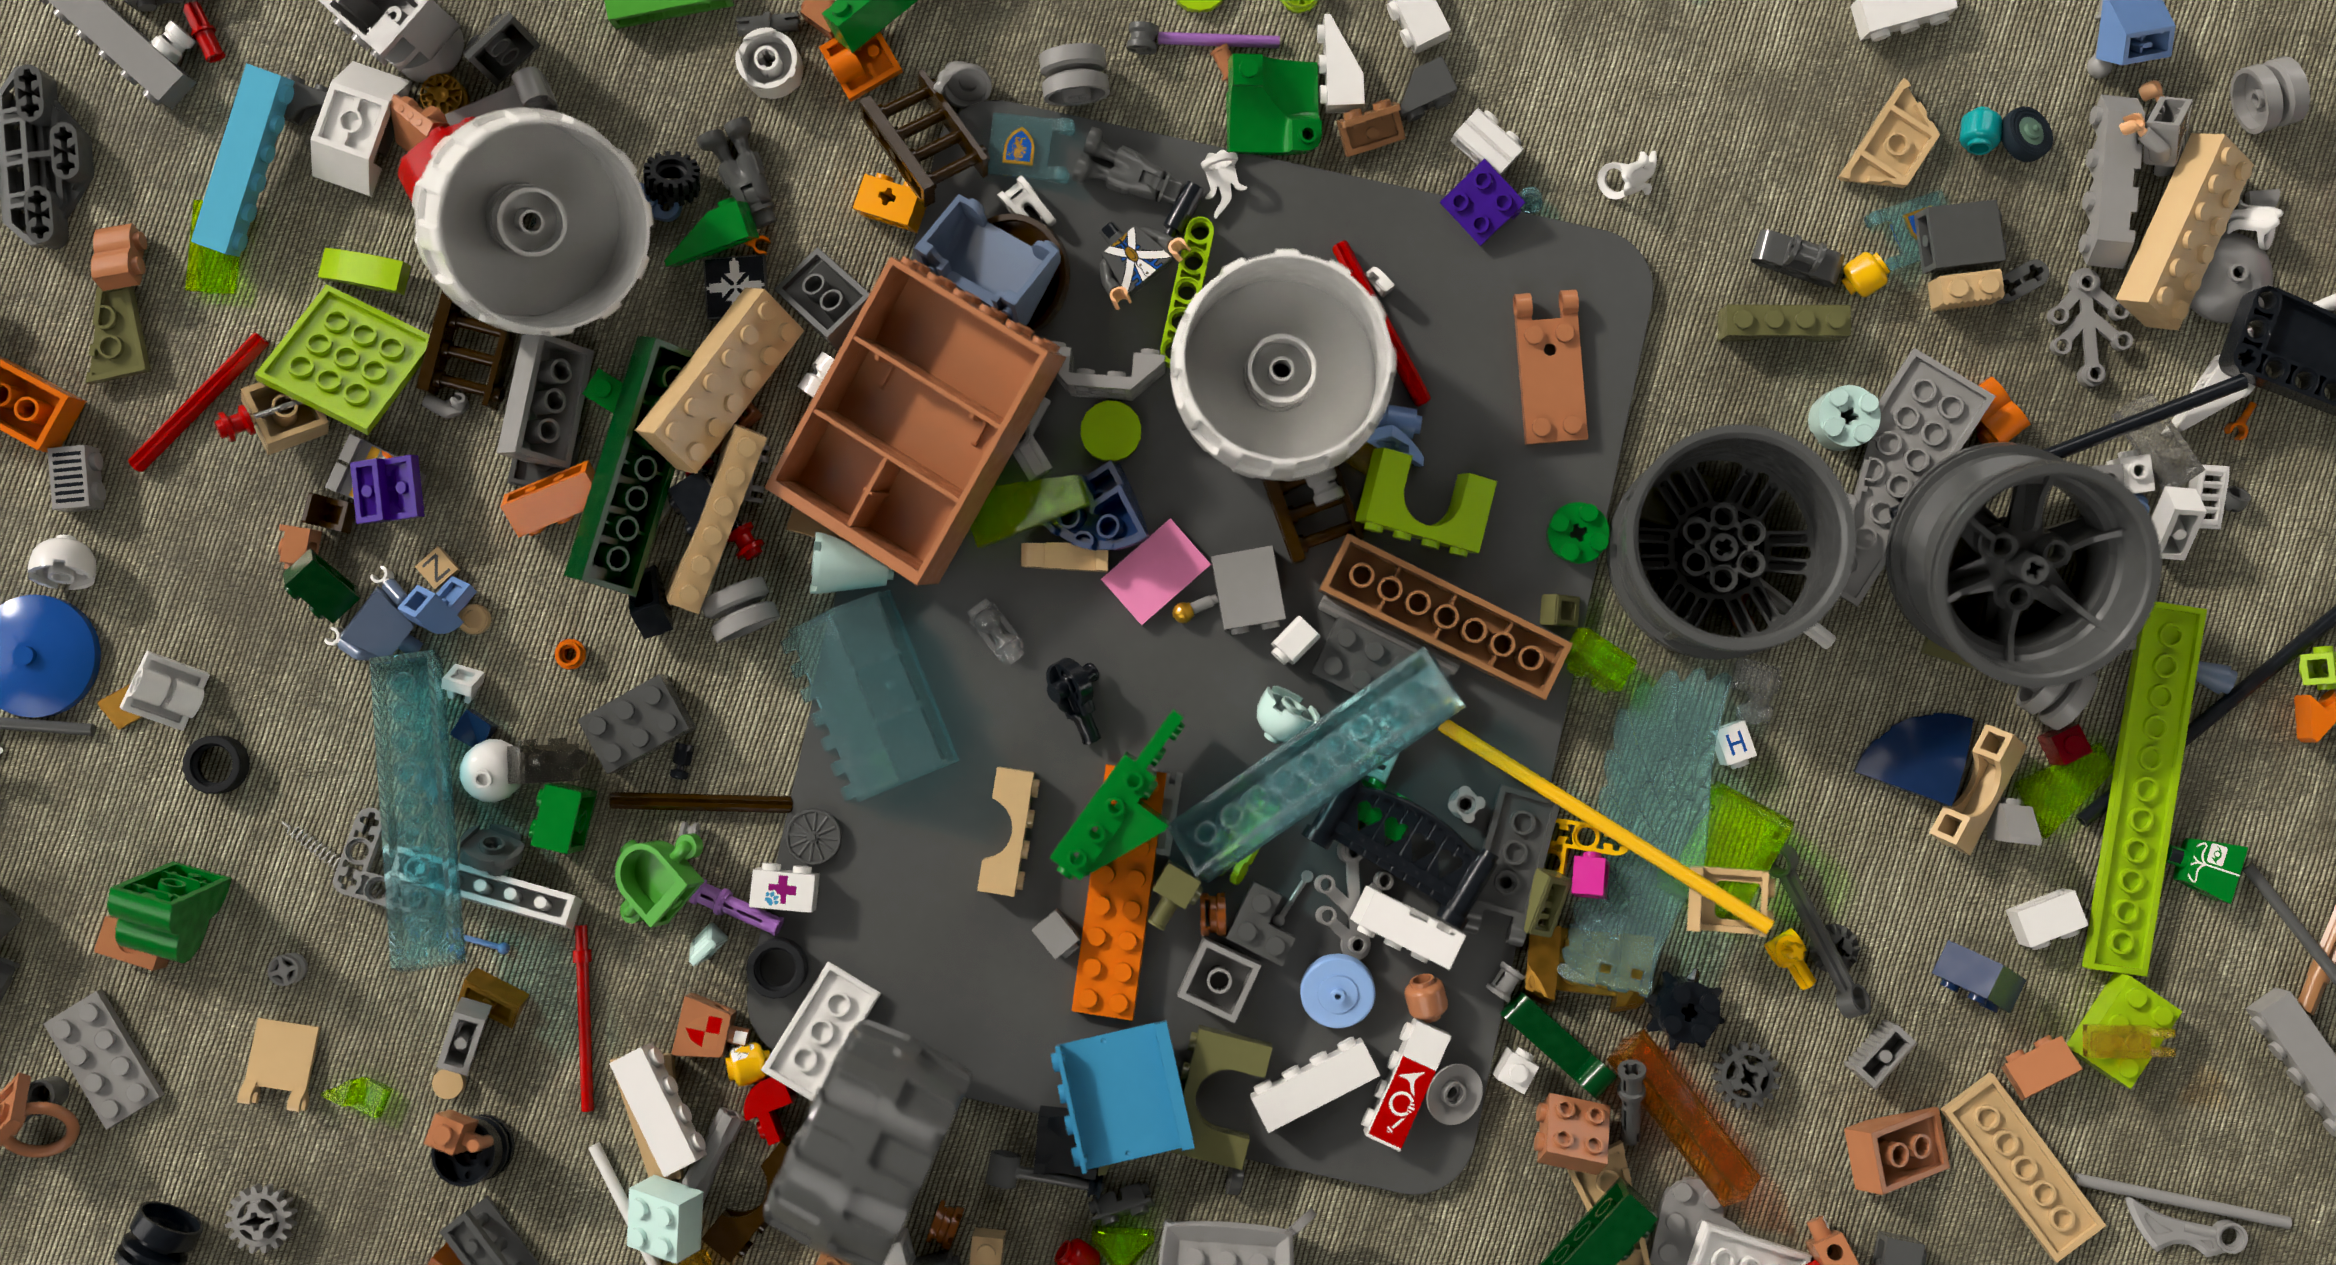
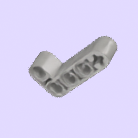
M525 67L512 74L513 86L447 113L445 116L451 126L460 123L467 117H478L509 108H539L555 111L558 108V103L546 76L537 67Z

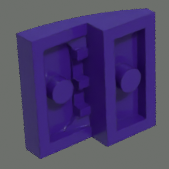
M410 454L387 459L374 458L350 462L356 524L381 523L425 517L418 455Z

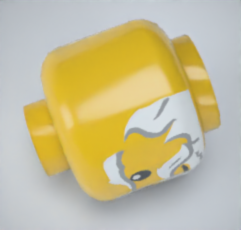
M758 1042L731 1048L729 1056L725 1057L729 1081H735L738 1086L743 1087L766 1079L767 1074L761 1071L770 1056L769 1049L763 1051Z

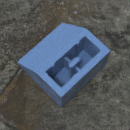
M2103 0L2096 59L2118 65H2128L2171 57L2176 25L2163 0Z

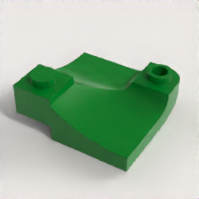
M1233 53L1228 59L1229 91L1226 93L1227 152H1234L1237 155H1301L1313 151L1322 139V120L1319 118L1318 62L1265 57L1263 54ZM1303 131H1309L1312 138L1310 140L1305 139L1302 135Z

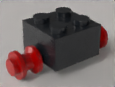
M711 458L707 459L697 474L685 472V479L667 489L672 496L668 500L677 515L682 514L689 523L685 528L691 538L696 530L714 481L713 477L707 474L708 469L714 464ZM736 517L727 542L736 543L739 548L736 553L738 560L745 558L746 561H750L763 552L761 547L765 543L763 539L755 540L751 534L754 528L752 522L743 525L739 518Z

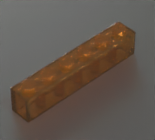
M1645 1029L1623 1038L1606 1060L1617 1073L1618 1065L1625 1060L1632 1059L1642 1062L1647 1069L1646 1077L1643 1079L1646 1096L1641 1101L1644 1108L1722 1207L1746 1200L1761 1178L1758 1172Z

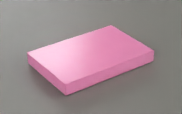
M1171 518L1101 579L1141 626L1211 565Z

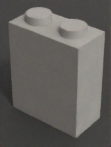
M1273 545L1211 556L1224 631L1231 630V635H1238L1250 632L1249 626L1261 624L1262 630L1280 627L1279 621L1285 620L1286 616Z

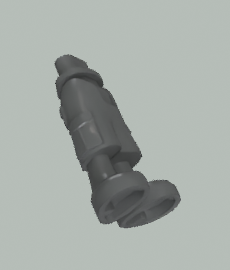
M747 116L735 118L724 125L729 139L733 142L739 154L736 160L732 156L727 138L722 130L715 129L698 136L696 141L700 149L711 151L718 157L721 164L717 172L723 185L731 192L736 201L748 202L756 229L758 230L774 223L777 219L772 210L775 204L770 202L772 201V196L765 178L766 173L758 152L751 151L748 135L751 131V123Z
M1092 126L1085 142L1083 153L1111 162L1114 167L1109 169L1081 155L1075 167L1072 180L1081 183L1088 178H1096L1106 181L1107 189L1120 194H1132L1148 200L1156 199L1158 203L1164 200L1175 204L1183 181L1171 177L1172 173L1169 171L1166 174V170L1143 158V155L1138 151H1134L1124 145L1118 151L1111 148L1103 141L1102 130Z

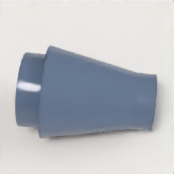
M2199 661L2196 681L2217 694L2221 692L2229 694L2234 687L2238 673L2232 670L2229 665Z

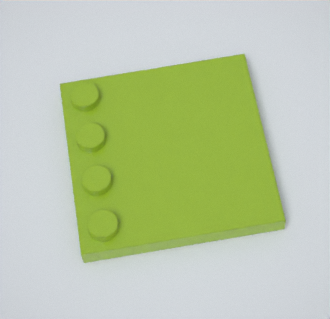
M326 284L257 370L255 377L258 382L369 435L422 365L430 334Z

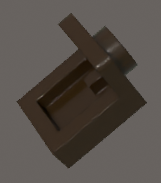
M309 493L301 521L350 534L355 519L354 503Z

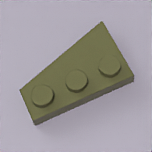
M130 286L102 291L100 287H97L92 323L95 325L93 344H90L89 356H92L90 372L86 374L85 383L93 385L151 372L134 287Z

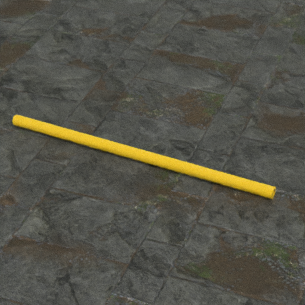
M1445 717L1438 727V731L1765 935L1775 922Z

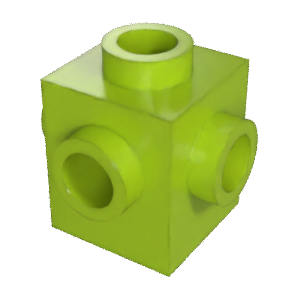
M2333 645L2312 647L2313 653L2300 655L2299 673L2303 685H2317V690L2336 689V651H2334Z

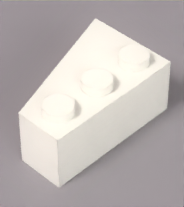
M1367 885L1350 917L1352 921L1358 924L1357 930L1372 938H1374L1375 934H1378L1385 938L1383 943L1399 951L1404 947L1412 951L1410 956L1426 964L1428 960H1431L1449 970L1466 935L1446 923Z

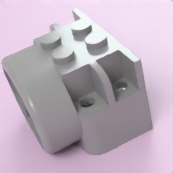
M318 0L337 17L333 22L348 35L352 31L355 32L351 38L365 50L372 47L373 50L370 54L385 66L390 62L413 81L424 83L430 76L449 74L461 58L464 48V38L460 29L461 25L434 0Z

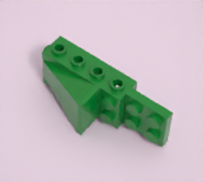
M1175 708L1172 709L1137 758L1128 751L1125 752L1052 852L1050 859L1059 865L1057 870L1068 879L1073 880L1076 877L1081 881L1085 876L1159 835L1168 827L1169 820L1143 802L1141 797L1147 800L1158 786V782L1155 781L1157 773L1148 766L1150 764L1154 767L1157 766L1166 753V749L1163 748L1164 744L1169 738L1175 741L1185 727V724L1181 722L1184 715ZM1112 801H1118L1115 806L1111 804ZM1093 827H1099L1096 831L1093 830Z

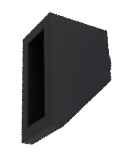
M656 565L644 569L636 597L628 595L630 615L644 639L674 630L672 610L665 596V589Z

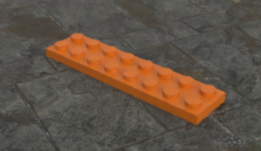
M1106 764L1104 781L1116 765ZM1155 771L1157 773L1155 781L1158 782V786L1147 800L1141 797V800L1162 815L1167 773ZM1112 801L1111 804L1115 806L1118 801ZM1159 835L1090 874L1071 1010L1073 1012L1130 1021L1134 1020Z

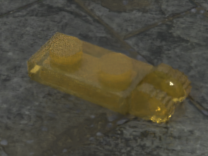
M2083 1024V1056L2087 1058L2151 1059V1056L2175 1057V1049L2170 1047H2151V1036L2171 1038L2175 1037V1030L2170 1028H2151L2146 1025Z

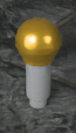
M1214 594L1191 603L1180 602L1173 608V617L1179 623H1187L1195 616L1194 614L1211 608L1214 604L1218 603V598Z

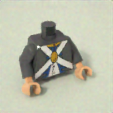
M1111 221L1099 232L1109 244L1101 252L1103 258L1099 264L1101 285L1109 295L1114 308L1119 310L1118 302L1120 300L1126 299L1130 304L1132 302L1131 297L1172 264V256L1169 253L1178 262H1181L1183 259L1178 254L1179 251L1187 249L1190 252L1191 248L1183 238H1174L1165 232L1149 227L1139 228L1133 225L1123 233L1115 222Z

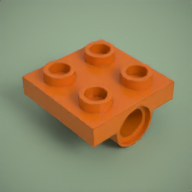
M878 32L853 53L838 42L836 38L819 46L820 51L850 102L903 73L881 32Z

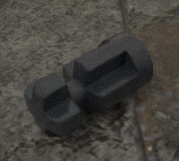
M676 742L672 762L677 764L676 769H670V777L680 780L688 778L689 773L684 771L685 766H691L694 745Z

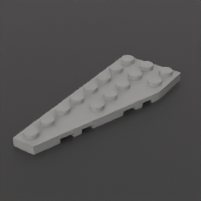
M1916 348L1910 351L1878 400L1881 413L1880 425L1875 435L1867 441L1854 492L1855 498H1857L1853 515L1856 529L1855 557L1848 582L1840 597L1856 607L1859 606L1886 565V546L1893 521L1889 514V508L1901 504L1905 495L1925 472L1941 460L1962 449L1996 397L1994 394Z

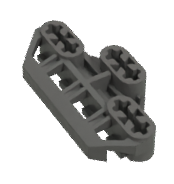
M26 64L15 67L0 88V201L2 222L29 246L34 248L47 247L57 250L64 247L68 242V219L94 178L92 141L88 133L58 101L55 79L41 69ZM13 87H15V100L12 99V93H10ZM14 125H20V130L15 129ZM18 167H23V172H18Z

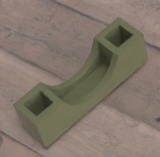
M1727 304L1718 311V341H1753L1765 338L1790 337L1806 339L1809 342H1840L1851 336V305Z

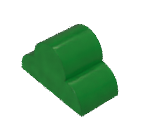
M172 861L110 887L107 909L111 917L118 919L115 931L117 944L175 962H188L198 951L205 937L209 920L216 915L224 903L232 878Z

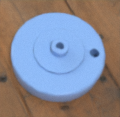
M1346 954L1322 956L1311 963L1303 974L1300 985L1301 1002L1307 1014L1323 1026L1329 1028L1353 1026L1361 1022L1374 1005L1375 983L1373 976L1366 965L1353 956Z

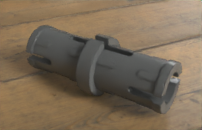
M766 11L763 15L736 17V22L739 23L737 24L739 37H743L753 30L765 27L776 29L779 32L801 31L798 11L771 14L770 11Z

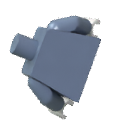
M380 566L384 570V577L379 579L371 574L370 578L373 582L381 585L382 588L379 586L375 588L345 629L338 627L330 628L336 632L337 637L335 640L325 638L324 641L327 645L338 646L340 650L355 660L378 661L382 658L389 660L397 648L413 658L421 649L423 643L409 634L415 623L408 620L397 609L408 595L394 579V573L390 569Z

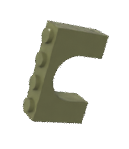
M1199 1025L1197 1033L1191 1032L1187 1050L1192 1051L1190 1063H1183L1180 1080L1185 1081L1182 1092L1195 1148L1182 1151V1148L1169 1152L1239 1170L1243 1169L1250 1141L1249 1134L1220 1127L1207 1121L1197 1108L1196 1093L1202 1081L1210 1074L1219 1070H1235L1265 1078L1273 1048L1270 1042Z

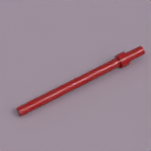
M587 924L575 925L576 949L572 950L573 963H576L581 1112L594 1111L589 962H592V949H588Z

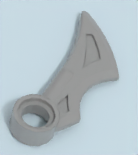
M2130 1196L2125 1197L2126 1205L2137 1229L2156 1252L2170 1245L2185 1244L2196 1248L2205 1257H2212L2225 1252L2229 1254L2239 1253L2248 1243L2246 1230L2238 1223L2229 1219L2219 1220L2213 1226L2203 1225L2164 1215ZM2233 1228L2236 1232L2235 1241L2231 1244H2224L2222 1241L2223 1232L2226 1229Z

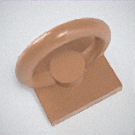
M19 1072L0 1092V1146L3 1145L6 1149L17 1155L31 1158H43L62 1153L70 1148L79 1136L80 1124L77 1117L67 1108L55 1103H27L31 1076ZM41 1114L52 1116L62 1121L66 1127V1133L60 1140L46 1145H31L23 1143L14 1137L20 1131L29 1115Z

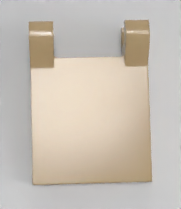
M258 1018L246 1077L238 1093L237 1103H258L260 1087L292 1091L288 1098L286 1110L306 1111L309 1104L308 1088L321 1027Z

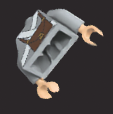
M2152 80L2142 84L2139 88V94L2143 101L2146 102L2155 98L2157 102L2146 122V128L2144 117L2140 113H2133L2123 117L2125 122L2121 123L2119 127L2124 135L2137 132L2139 135L2137 139L2144 145L2143 162L2153 165L2152 173L2154 175L2165 177L2172 174V168L2177 165L2186 146L2193 99L2175 98L2168 95L2165 97L2161 83L2157 80Z

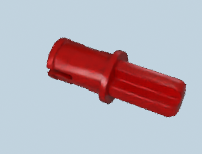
M193 1L184 4L183 12L192 29L191 37L197 40L206 62L216 63L224 59L226 55L216 38V28L210 25L200 3Z

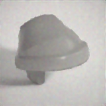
M951 61L938 74V79L933 89L942 94L949 104L965 109L973 104L986 101L992 90V82L986 69L965 61Z

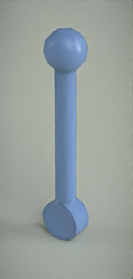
M457 928L450 929L447 932V938L450 941L464 940L496 949L503 955L507 954L510 950V946L506 942L498 944L461 934Z

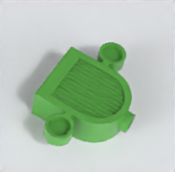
M690 833L679 836L675 847L662 840L637 843L633 839L623 845L620 849L621 855L616 863L615 879L619 891L626 899L620 908L621 916L625 922L632 924L644 920L650 928L668 924L704 883L702 877L686 860L698 857L703 851V841L697 834Z

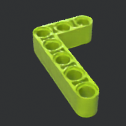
M1205 217L1193 218L1188 223L1184 240L1191 248V251L1189 252L1187 249H1182L1180 256L1183 260L1178 265L1160 348V354L1165 355V363L1168 368H1170L1171 359L1166 356L1165 352L1173 345L1177 330L1173 327L1172 321L1178 316H1183L1192 300L1182 299L1178 292L1183 287H1191L1195 290V293H1199L1203 289L1214 236L1213 224ZM1197 227H1202L1208 231V236L1203 240H1198L1192 236V231ZM1190 257H1197L1201 260L1202 266L1199 269L1191 270L1185 265V261Z

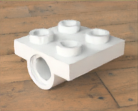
M147 650L119 707L121 710L183 731L189 718H193L197 714L202 704L204 687L210 675L208 672Z

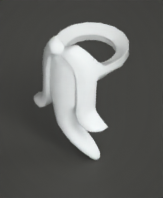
M1222 149L1217 154L1208 153L1205 160L1201 162L1210 186V192L1205 199H1213L1216 195L1217 187L1222 197L1214 213L1215 219H1217L1231 200V184L1235 190L1240 192L1248 188L1238 182L1235 168L1238 160L1237 153H1228Z
M1641 151L1638 161L1630 164L1618 162L1605 164L1598 173V185L1601 192L1609 199L1615 200L1635 194L1641 190L1644 191L1645 195H1649L1652 186L1645 182L1655 172L1657 165L1656 151H1652L1649 157L1645 152ZM1613 168L1621 171L1622 179L1625 182L1624 189L1620 192L1610 189L1606 181L1608 171Z
M2239 200L2238 209L2233 210L2228 221L2230 223L2227 227V234L2239 229L2257 231L2259 248L2268 250L2274 238L2275 228L2280 224L2279 217L2284 215L2281 209L2275 207L2248 205Z

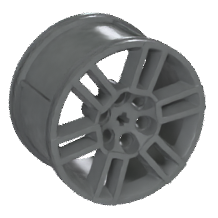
M1742 424L1724 425L1699 431L1672 445L1631 484L1621 498L1611 520L1606 558L1609 577L1620 605L1628 617L1646 636L1659 645L1685 656L1708 660L1733 659L1757 653L1798 637L1811 629L1832 609L1841 596L1853 567L1856 549L1855 521L1848 496L1841 482L1828 464L1811 448L1787 434L1770 428ZM1721 460L1737 462L1743 465L1724 502H1715L1697 469L1699 462ZM1676 470L1680 471L1697 503L1692 508L1688 507L1670 479L1669 475ZM1759 472L1767 474L1770 477L1769 481L1750 509L1744 508L1742 502ZM1652 487L1658 488L1677 518L1678 523L1674 529L1638 527L1644 501ZM1782 490H1787L1799 506L1807 524L1806 530L1766 531L1761 521ZM1716 511H1721L1728 517L1727 525L1723 526L1716 522L1714 517ZM1694 525L1700 529V540L1695 541L1689 538L1687 534L1688 526ZM1743 527H1748L1753 531L1755 535L1754 542H1749L1743 538ZM1638 543L1666 544L1668 552L1667 554L1639 555ZM1724 543L1726 545L1724 550L1728 552L1720 556L1716 553L1719 548L1715 547V545ZM1808 546L1811 549V556L1809 559L1773 557L1770 555L1771 547ZM1689 556H1694L1700 560L1701 568L1698 572L1688 568L1687 558ZM1744 557L1752 559L1755 569L1753 573H1748L1742 568L1741 562ZM1644 570L1672 571L1676 582L1663 601L1659 599L1652 589ZM1716 572L1726 575L1728 583L1725 588L1718 587L1715 584L1714 575ZM1764 572L1802 574L1807 578L1799 598L1784 615L1779 613L1760 581V577ZM1688 592H1692L1696 595V599L1686 617L1682 620L1674 612ZM1748 593L1768 626L1767 629L1761 632L1756 630L1741 600V596ZM1713 600L1724 601L1741 634V638L1719 636L1698 629Z

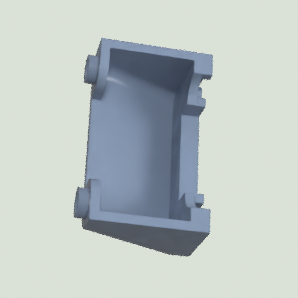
M958 194L914 247L918 261L931 268L930 272L938 276L942 275L956 283L957 288L981 298V303L989 307L993 306L1007 314L1006 321L1010 319L1027 326L1061 262L1060 250L1054 243L1048 240H1038L1033 246L1026 244L987 222L984 213L985 208L979 201L973 198L969 200Z

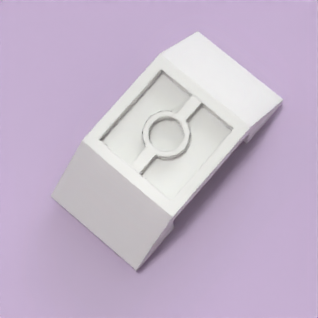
M355 61L351 62L330 83L310 139L312 176L372 197L382 170L381 167L373 162L391 114L390 104L393 94L401 97L408 96L413 82Z

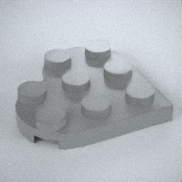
M1685 1176L1682 1180L1673 1183L1670 1188L1667 1187L1660 1199L1657 1212L1658 1220L1655 1222L1656 1227L1652 1233L1648 1250L1650 1263L1653 1265H1687L1702 1220L1744 1233L1731 1219L1724 1217L1722 1195L1709 1182L1698 1177Z

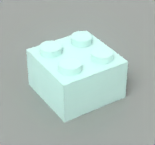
M652 1175L630 1187L627 1246L675 1264L701 1250L703 1191L657 1175Z

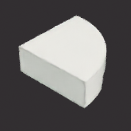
M1373 266L1365 273L1370 284L1381 297H1385L1395 286L1377 267Z

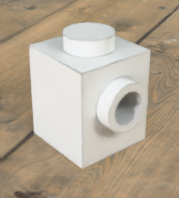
M2137 450L2117 453V459L2107 461V465L2123 464L2124 485L2134 494L2156 491L2150 454L2138 455Z
M1506 1046L1492 1074L1496 1079L1525 1094L1539 1066L1532 1061L1535 1056L1520 1047L1514 1051Z

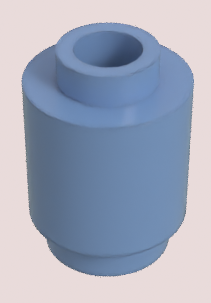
M1388 405L1377 428L1394 425L1410 439H1413L1414 434H1420L1422 416L1417 415V409Z

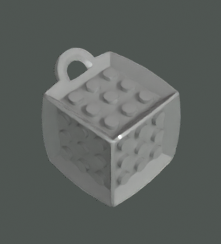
M1310 1208L1288 1229L1224 1221L1174 1222L1167 1218L1163 1222L1164 1229L1158 1265H1294L1293 1237L1317 1216V1213Z

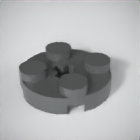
M490 824V829L480 830V825L474 826L466 830L460 838L459 861L463 865L487 871L491 876H502L506 873L507 869H511L521 862L524 855V843L521 842L519 832L508 826Z

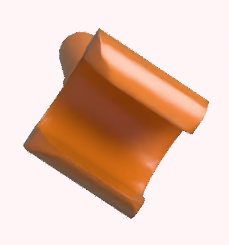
M760 235L759 238L743 244L752 247L757 255H766L767 252L757 249L756 245L760 241L771 244L768 237Z
M2252 401L2249 402L2237 421L2230 422L2224 427L2225 434H2230L2234 427L2237 426L2239 433L2234 440L2246 438L2249 431L2246 423L2257 404Z

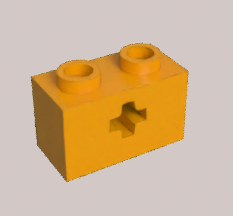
M876 173L875 177L864 174L853 209L863 217L918 233L926 207L922 205L907 182L904 181L903 185L894 183L892 177L882 173Z

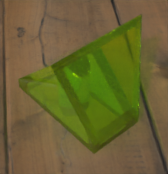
M1093 1226L1092 1241L1109 1265H1134L1154 1243L1155 1229L1112 1226L1102 1228V1226Z

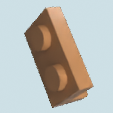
M1385 99L1373 103V109L1362 112L1361 108L1344 112V118L1336 120L1346 157L1406 139L1399 114L1401 110L1400 104L1396 102L1391 103L1390 99Z

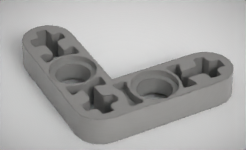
M375 808L361 810L355 818L334 874V888L343 895L404 913L412 914L418 912L423 908L426 899L424 892L420 888L370 872L387 826V819L381 811ZM375 814V819L379 821L377 827L371 826L368 833L369 836L374 837L373 841L357 837L359 832L365 835L368 826L363 823L364 819L371 818ZM359 843H365L369 849L367 857L363 860H355L352 857V849ZM350 862L356 866H363L362 871L354 870L353 879L357 880L356 885H350L345 890L346 885L342 883V878L349 877L353 869L346 867L347 863ZM376 882H385L388 886V893L381 899H375L371 894L372 886ZM395 886H400L396 892L409 895L411 891H414L413 896L418 898L416 904L410 903L407 908L405 907L406 902L394 898V904H390L389 902L395 895Z

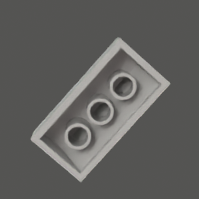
M531 334L521 336L497 454L523 462L565 469L570 468L585 395L582 393L588 384L594 355L593 350L554 336Z

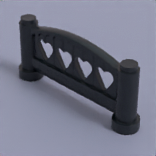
M1348 767L1346 772L1341 774L1312 825L1307 824L1302 835L1326 850H1329L1334 840L1375 863L1440 902L1442 905L1436 915L1463 931L1469 922V919L1466 917L1498 864L1496 862L1499 857L1482 848L1480 853L1474 851L1454 829L1420 805L1390 792L1363 785L1361 782L1364 776ZM1367 801L1370 803L1371 808H1379L1382 811L1380 820L1358 830L1357 807L1360 802ZM1394 817L1397 819L1398 824H1406L1408 826L1409 833L1407 836L1385 846L1384 823L1387 818ZM1421 833L1425 841L1433 840L1435 842L1436 849L1434 852L1412 862L1411 839L1414 834ZM1447 849L1451 852L1452 857L1459 856L1462 858L1463 864L1459 869L1439 878L1438 855L1441 850Z

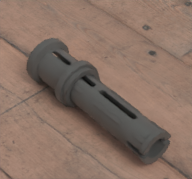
M1632 1059L1625 1060L1618 1065V1075L1621 1078V1082L1617 1088L1618 1096L1622 1101L1620 1139L1624 1144L1630 1146L1637 1145V1142L1641 1140V1101L1646 1096L1643 1079L1647 1073L1646 1066L1642 1062Z

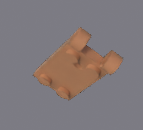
M1576 289L1561 290L1559 292L1561 318L1532 320L1533 303L1531 294L1523 293L1514 294L1513 296L1525 445L1588 440L1578 320L1579 298ZM1550 344L1554 346V355L1549 356L1545 354V345Z

